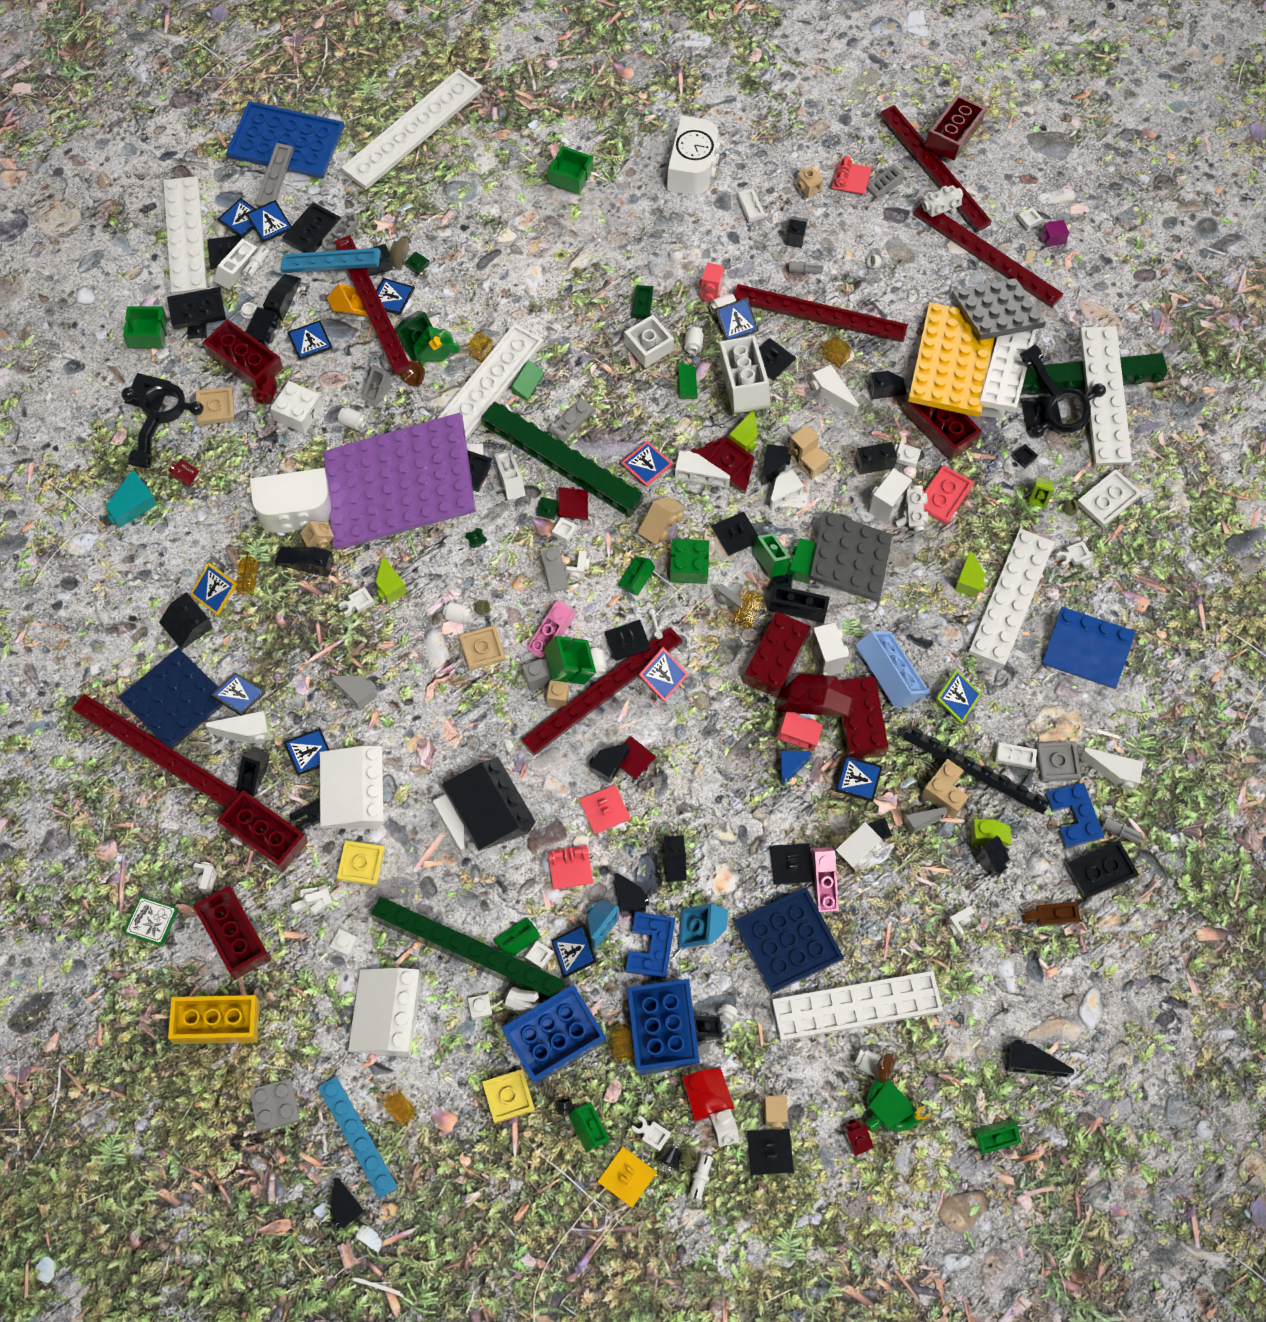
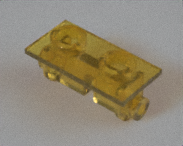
M246 554V558L243 557L239 561L238 575H243V577H237L235 589L238 594H244L247 591L253 596L256 587L258 561L249 554Z
M758 588L745 593L742 599V606L736 612L734 624L743 623L742 626L746 629L753 626L757 614L752 612V610L759 612L764 601L763 595L758 593Z

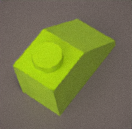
M751 411L729 434V439L747 452L754 451L758 445L755 412Z
M1036 477L1028 504L1046 509L1054 491V481L1044 477Z
M969 551L955 591L976 598L978 592H983L986 582L983 581L985 573L973 552Z
M385 557L382 558L376 579L378 589L376 593L381 600L384 599L387 604H390L406 594L407 590L405 583Z
M974 819L970 826L972 846H985L996 836L1001 839L1004 846H1012L1011 828L1009 825L995 819Z

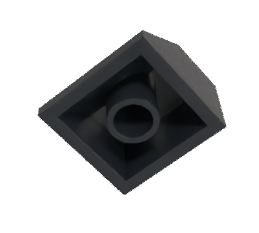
M187 592L170 603L159 621L160 625L181 650L213 629L209 618Z

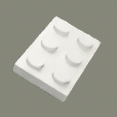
M1115 469L1077 502L1081 509L1104 528L1139 499L1142 492Z

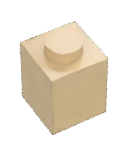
M550 680L547 707L562 709L568 704L569 683Z
M765 1096V1126H770V1129H782L783 1126L787 1125V1096Z

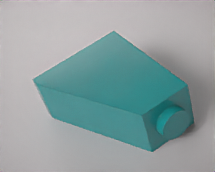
M134 470L130 472L105 506L108 514H106L111 524L116 523L119 528L157 505L154 496Z

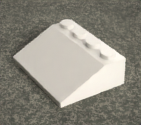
M357 746L320 752V828L380 829L383 823L382 746Z
M384 968L360 970L348 1052L411 1058L422 978L419 969Z

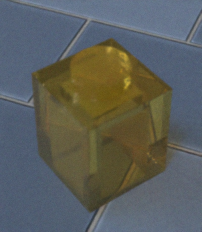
M479 331L468 343L469 356L481 363L494 349L493 339Z
M834 336L823 345L822 357L840 368L850 358L852 347L837 336Z
M628 1028L616 1029V1032H612L614 1062L635 1060L632 1030L628 1031Z
M400 1091L397 1094H391L385 1101V1110L401 1128H404L418 1115L417 1110Z

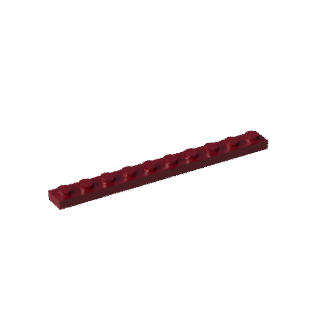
M893 105L881 111L880 117L940 189L943 186L949 187L952 185L956 189L961 188L963 192L962 205L956 208L974 230L979 232L990 226L992 223L991 219L935 152L924 147V139L898 108Z
M922 204L914 211L913 216L1007 279H1017L1025 291L1049 307L1053 308L1063 297L1064 293L944 213L931 217L923 210Z
M351 235L334 241L337 250L357 249ZM366 268L347 269L394 374L397 375L412 369Z
M737 284L734 294L736 301L748 297L752 307L904 342L908 324L741 284Z
M669 627L662 633L663 637L661 639L655 638L649 642L650 650L632 655L521 739L523 745L535 756L639 677L638 674L662 647L670 653L681 645L683 640Z
M83 694L72 708L81 717L227 809L240 794L231 786L86 694Z

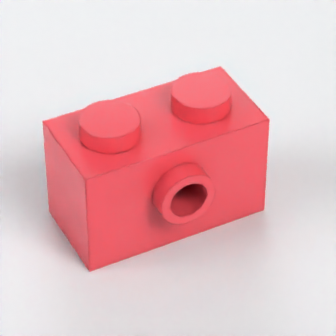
M707 262L703 277L701 276L699 281V287H701L700 300L711 303V300L720 296L723 286L724 266Z
M786 712L780 720L775 739L812 752L818 744L823 725L814 719L800 717L795 712Z

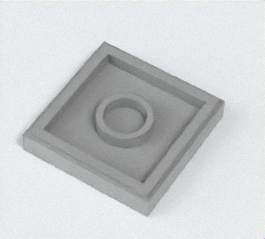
M1076 741L1036 744L1041 782L1071 781L1082 778Z

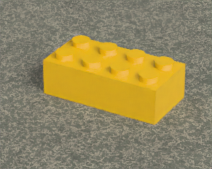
M256 995L171 997L168 1039L173 1044L258 1043L260 1001Z

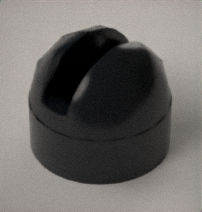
M560 1099L555 1102L556 1110L560 1115L564 1116V1111L567 1112V1115L571 1113L573 1109L572 1099Z

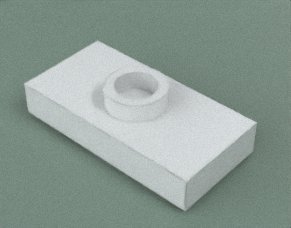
M753 188L737 193V198L749 223L765 218V213Z
M998 742L995 763L1034 770L1037 749Z

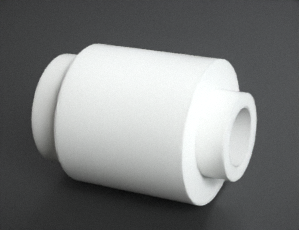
M725 294L711 300L710 310L712 314L717 316L715 308L735 302L734 295Z
M691 327L686 332L684 349L689 354H697L702 350L704 335L700 328Z
M342 408L338 414V421L342 425L357 431L366 424L364 413L351 408Z
M450 601L448 605L444 606L443 615L446 620L460 624L469 623L472 609L466 605Z
M599 648L590 649L596 673L592 677L599 678L606 675L607 664L604 651L599 650Z
M861 1049L854 1065L858 1066L859 1070L876 1078L875 1070L881 1056Z

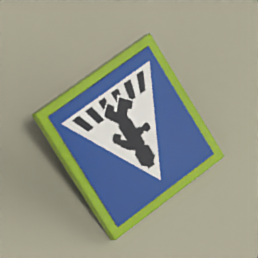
M955 669L935 699L960 723H963L981 696V693Z

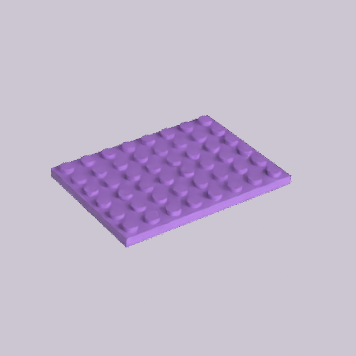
M460 412L324 451L325 471L329 482L331 498L330 520L331 530L334 535L332 540L333 547L336 550L476 512L463 415Z

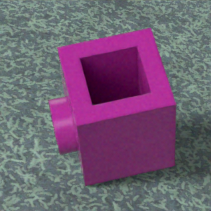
M1064 219L1044 223L1043 229L1040 232V238L1044 241L1046 248L1066 244L1069 236V230Z

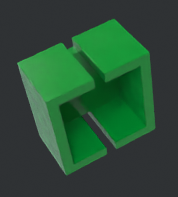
M562 145L556 155V159L553 160L548 169V183L580 194L593 171V156Z
M127 306L126 323L123 332L127 347L164 348V332H166L167 317L163 306Z
M672 539L670 582L707 584L709 540Z
M555 636L544 647L552 681H569L570 683L584 685L596 673L588 640L576 638L571 640L569 637Z

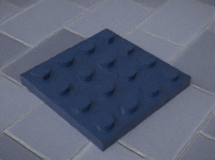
M179 648L174 650L118 697L164 745L171 749L177 746L223 706V704L210 697L218 686Z
M807 887L734 920V924L770 994L776 993L844 960Z

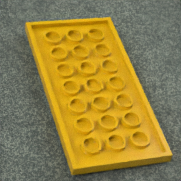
M929 302L908 402L980 417L983 406L980 400L989 371L995 337L980 340L959 308Z

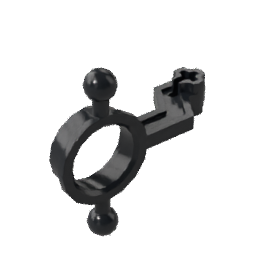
M1034 344L1019 354L1023 363L1028 368L1033 366L1038 378L1052 395L1045 407L1047 421L1041 425H1033L1030 429L1031 436L1040 438L1049 427L1061 433H1074L1081 430L1088 423L1091 416L1089 401L1095 397H1103L1106 393V387L1101 383H1097L1092 387V391L1086 395L1075 389L1059 390L1041 361L1044 357L1038 346ZM1064 396L1078 398L1084 406L1083 416L1072 424L1058 422L1053 417L1052 407L1059 398Z
M162 382L153 384L142 393L135 392L130 387L124 388L121 392L122 398L127 402L134 399L139 400L140 408L147 417L139 432L138 449L131 450L129 454V465L146 469L150 468L153 458L151 456L152 437L159 424L176 420L184 410H189L193 415H200L204 409L202 403L198 401L186 403L183 390L172 383ZM160 396H172L178 399L177 404L168 411L155 412L148 408V404Z

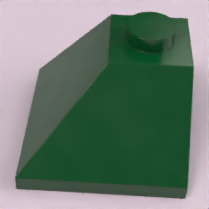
M416 311L409 315L394 329L410 360L416 359L413 345L428 326L433 327L423 311Z

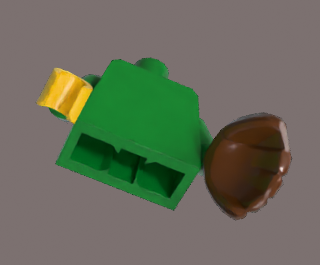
M428 326L413 345L416 360L409 361L412 369L400 373L402 380L410 386L419 387L425 377L423 365L426 362H442L450 353L457 354L459 344L453 342L452 334L444 328L438 329Z
M887 1053L879 1059L875 1070L876 1079L869 1087L866 1099L869 1105L866 1110L871 1117L865 1124L872 1133L880 1126L886 1132L890 1130L895 1133L908 1131L919 1124L921 1120L931 1116V1113L923 1116L922 1109L926 1106L916 1109L898 1088L888 1080L896 1062V1058L891 1053Z

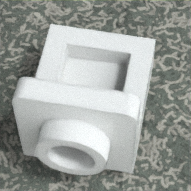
M579 551L577 567L566 566L565 573L567 578L574 581L584 580L585 570H589L590 567L587 551Z
M731 1109L710 1114L719 1147L739 1142L738 1128Z

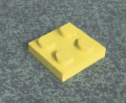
M345 840L337 881L377 887L385 846Z
M523 1069L482 1082L494 1124L535 1111Z

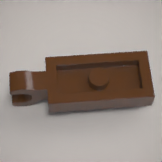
M1077 902L1037 905L1036 911L1024 912L1025 915H1022L1024 924L1038 921L1039 927L1079 924L1081 922Z

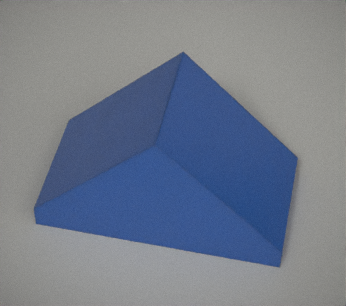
M781 751L780 784L782 786L810 761L812 755L810 751Z

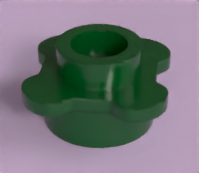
M476 528L475 531L466 533L465 538L469 540L470 547L477 548L487 542V538L483 536L481 528Z

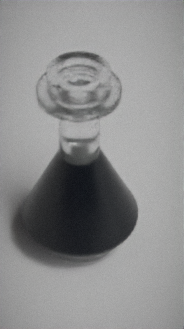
M680 1125L674 1128L677 1134L671 1147L656 1159V1162L659 1164L657 1169L673 1176L674 1171H680L679 1149L684 1137L690 1136L688 1134L689 1130Z

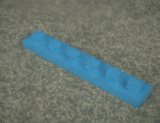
M379 248L283 254L280 270L283 273L378 267L381 251Z
M334 1077L319 1086L318 1089L378 1198L381 1199L398 1189L338 1078Z

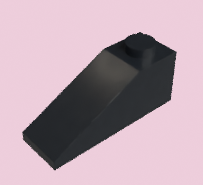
M284 274L269 291L263 308L278 312L279 319L283 322L300 285L301 278Z
M280 547L275 560V565L328 578L334 564L331 551L316 547Z
M1014 1040L1007 1046V1072L1070 1078L1074 1074L1073 1068L1033 1044H1026L1024 1040Z

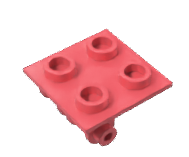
M845 156L842 158V161L838 162L831 188L865 195L872 167L852 164L851 158Z
M587 845L548 851L554 890L593 884Z

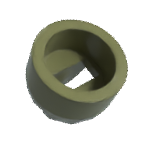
M1068 500L1063 507L1064 513L1069 516L1076 515L1079 510V504L1075 500Z
M480 600L475 603L476 607L474 610L477 614H489L490 603L488 600Z
M687 1147L680 1153L679 1160H683V1166L690 1167L698 1162V1157L692 1148Z

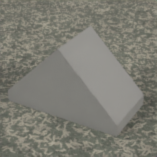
M373 365L361 398L377 406L392 387L389 372Z

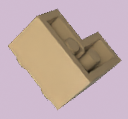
M806 425L790 437L788 454H791V460L812 480L828 468L830 458L825 451L817 447L819 440L817 432Z
M669 496L654 501L638 534L655 545L665 542L669 537L670 533L668 531L670 527L680 523L684 518L685 514L683 512L686 507Z
M947 759L925 787L922 797L938 808L946 807L948 810L947 815L954 819L966 804L969 796L955 787L964 770Z

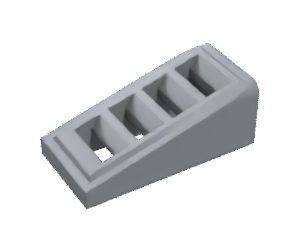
M893 164L867 185V189L876 198H879L903 183L904 173Z
M946 807L908 814L903 822L910 834H914L944 819L948 810Z

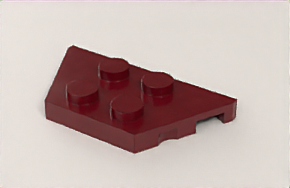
M727 436L718 439L716 442L707 443L705 447L697 450L693 448L691 452L699 454L730 475L731 485L744 494L747 492L755 458L752 454Z

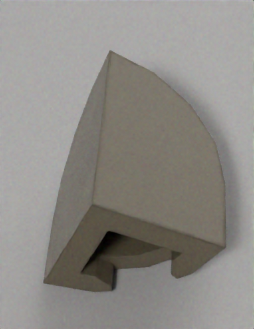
M401 237L399 241H393L390 256L392 265L396 269L402 270L409 251L408 238Z

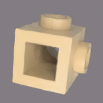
M810 166L798 173L796 185L809 198L822 191L823 178L818 171Z
M309 521L300 532L307 547L325 548L334 538L327 522Z

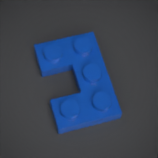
M1084 782L1046 792L1045 795L1048 802H1050L1049 806L1052 812L1071 808L1076 824L1059 829L1065 848L1104 838Z
M635 912L632 933L652 936L649 954L629 951L626 973L666 979L676 918Z

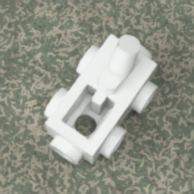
M953 185L949 187L943 186L939 191L928 192L923 197L922 208L931 217L948 210L954 215L957 213L956 207L962 205L963 192L961 188L956 189Z
M912 486V489L907 490L908 509L904 510L905 517L895 522L898 528L909 523V527L914 528V531H925V523L929 522L928 511L925 512L924 504H928L927 493H924L923 486Z

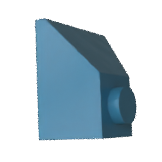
M599 900L597 904L593 903L587 911L590 940L594 951L619 921V907Z
M712 903L682 909L679 949L712 944L727 930L728 910Z

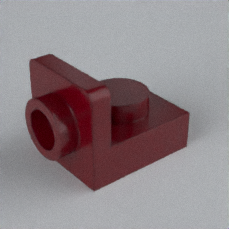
M268 376L266 382H263L261 390L252 389L251 393L254 401L260 404H272L278 389L276 378Z
M180 459L178 463L174 462L168 470L171 473L168 478L170 480L175 478L187 487H190L200 471Z

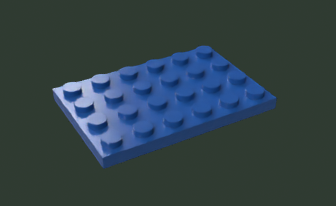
M248 101L226 151V155L229 158L268 166L276 143L292 146L294 149L287 168L288 171L324 178L345 125L344 122Z

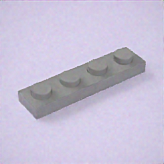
M276 143L255 202L256 207L277 200L294 151L292 146Z

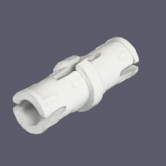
M260 246L256 254L249 259L248 265L243 269L242 273L244 276L247 273L249 274L247 278L251 279L256 270L262 267L264 259L270 253L268 248L264 251L265 246Z
M700 1154L696 1173H693L692 1178L694 1180L688 1197L693 1199L695 1192L698 1191L695 1199L697 1201L702 1200L704 1187L709 1181L708 1173L713 1158L708 1156L707 1162L704 1164L706 1155Z

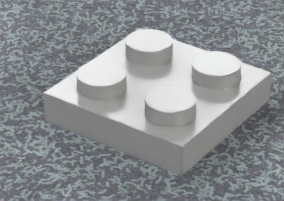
M291 1078L249 1090L259 1133L301 1121Z

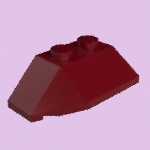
M798 674L781 690L775 711L849 717L853 699L836 676Z

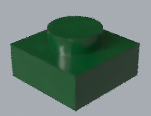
M414 252L405 261V267L417 275L430 264L429 260L418 252Z
M541 497L536 512L537 516L555 520L558 511V500Z

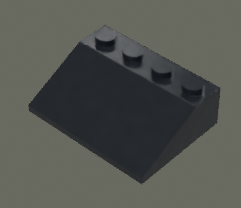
M499 757L481 762L441 785L478 851L526 835L536 823Z

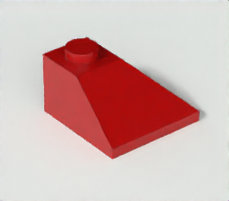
M721 1068L701 1070L682 1076L681 1083L694 1122L709 1118L710 1114L735 1109Z

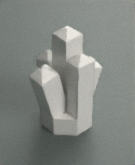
M326 884L316 888L300 890L298 895L303 900L291 904L290 910L294 913L310 910V913L316 916L326 907L333 905Z
M512 987L507 995L505 1006L521 1016L541 1003L538 1001V992Z

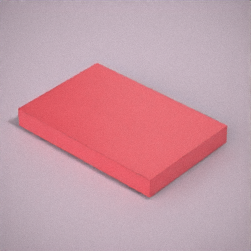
M942 465L924 491V493H927L928 504H924L925 512L928 511L929 516L947 525L973 487L974 482Z

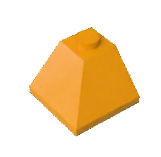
M338 284L328 295L327 300L333 311L368 317L355 287Z

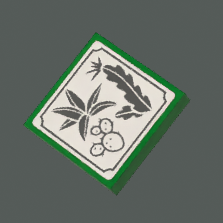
M140 896L124 934L163 947L179 909Z

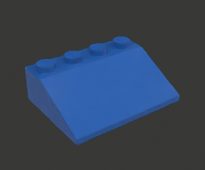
M1061 607L1055 620L1042 665L1116 689L1133 642L1135 631Z
M682 979L627 988L636 1070L639 1075L661 1073L700 1063L690 980Z
M574 984L501 1027L533 1086H536L606 1043V1036Z

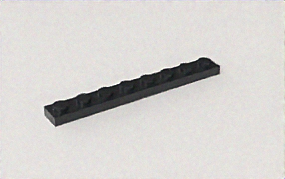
M909 727L905 732L903 739L944 761L949 759L969 775L1044 815L1050 803L1044 796L1029 792V789L1024 785H1017L1011 782L1009 777L994 773L993 769L989 766H981L976 763L974 758L959 754L957 749L951 746L946 747L941 744L940 740L924 735V732L918 728Z

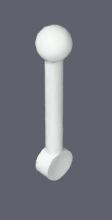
M651 608L648 614L651 615L656 631L654 635L656 639H661L663 635L657 625L656 611Z

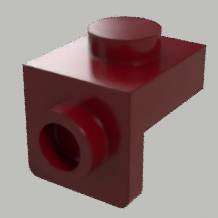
M861 1119L848 1120L845 1125L841 1126L854 1156L874 1148L868 1128Z

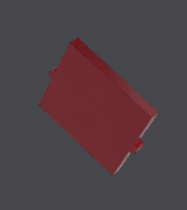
M558 487V517L571 518V520H588V490L575 489L574 487Z
M630 736L623 744H629L631 752L622 764L621 769L636 781L644 771L648 770V766L656 759V755Z

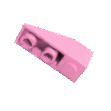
M556 600L526 649L542 659L546 655L544 647L555 636L563 635L578 611L565 602Z
M832 847L811 848L819 912L839 911L835 850Z

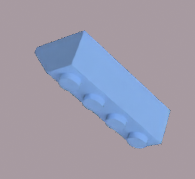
M871 631L856 644L859 655L865 659L869 671L875 675L879 687L885 691L891 705L894 707H905L930 694L891 631Z

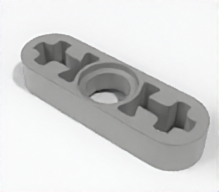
M345 213L322 241L324 251H338L334 241L349 236L355 231L359 225L358 216L355 213ZM343 230L345 234L337 235L336 232Z

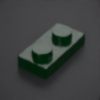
M636 285L632 318L646 319L650 316L654 286Z

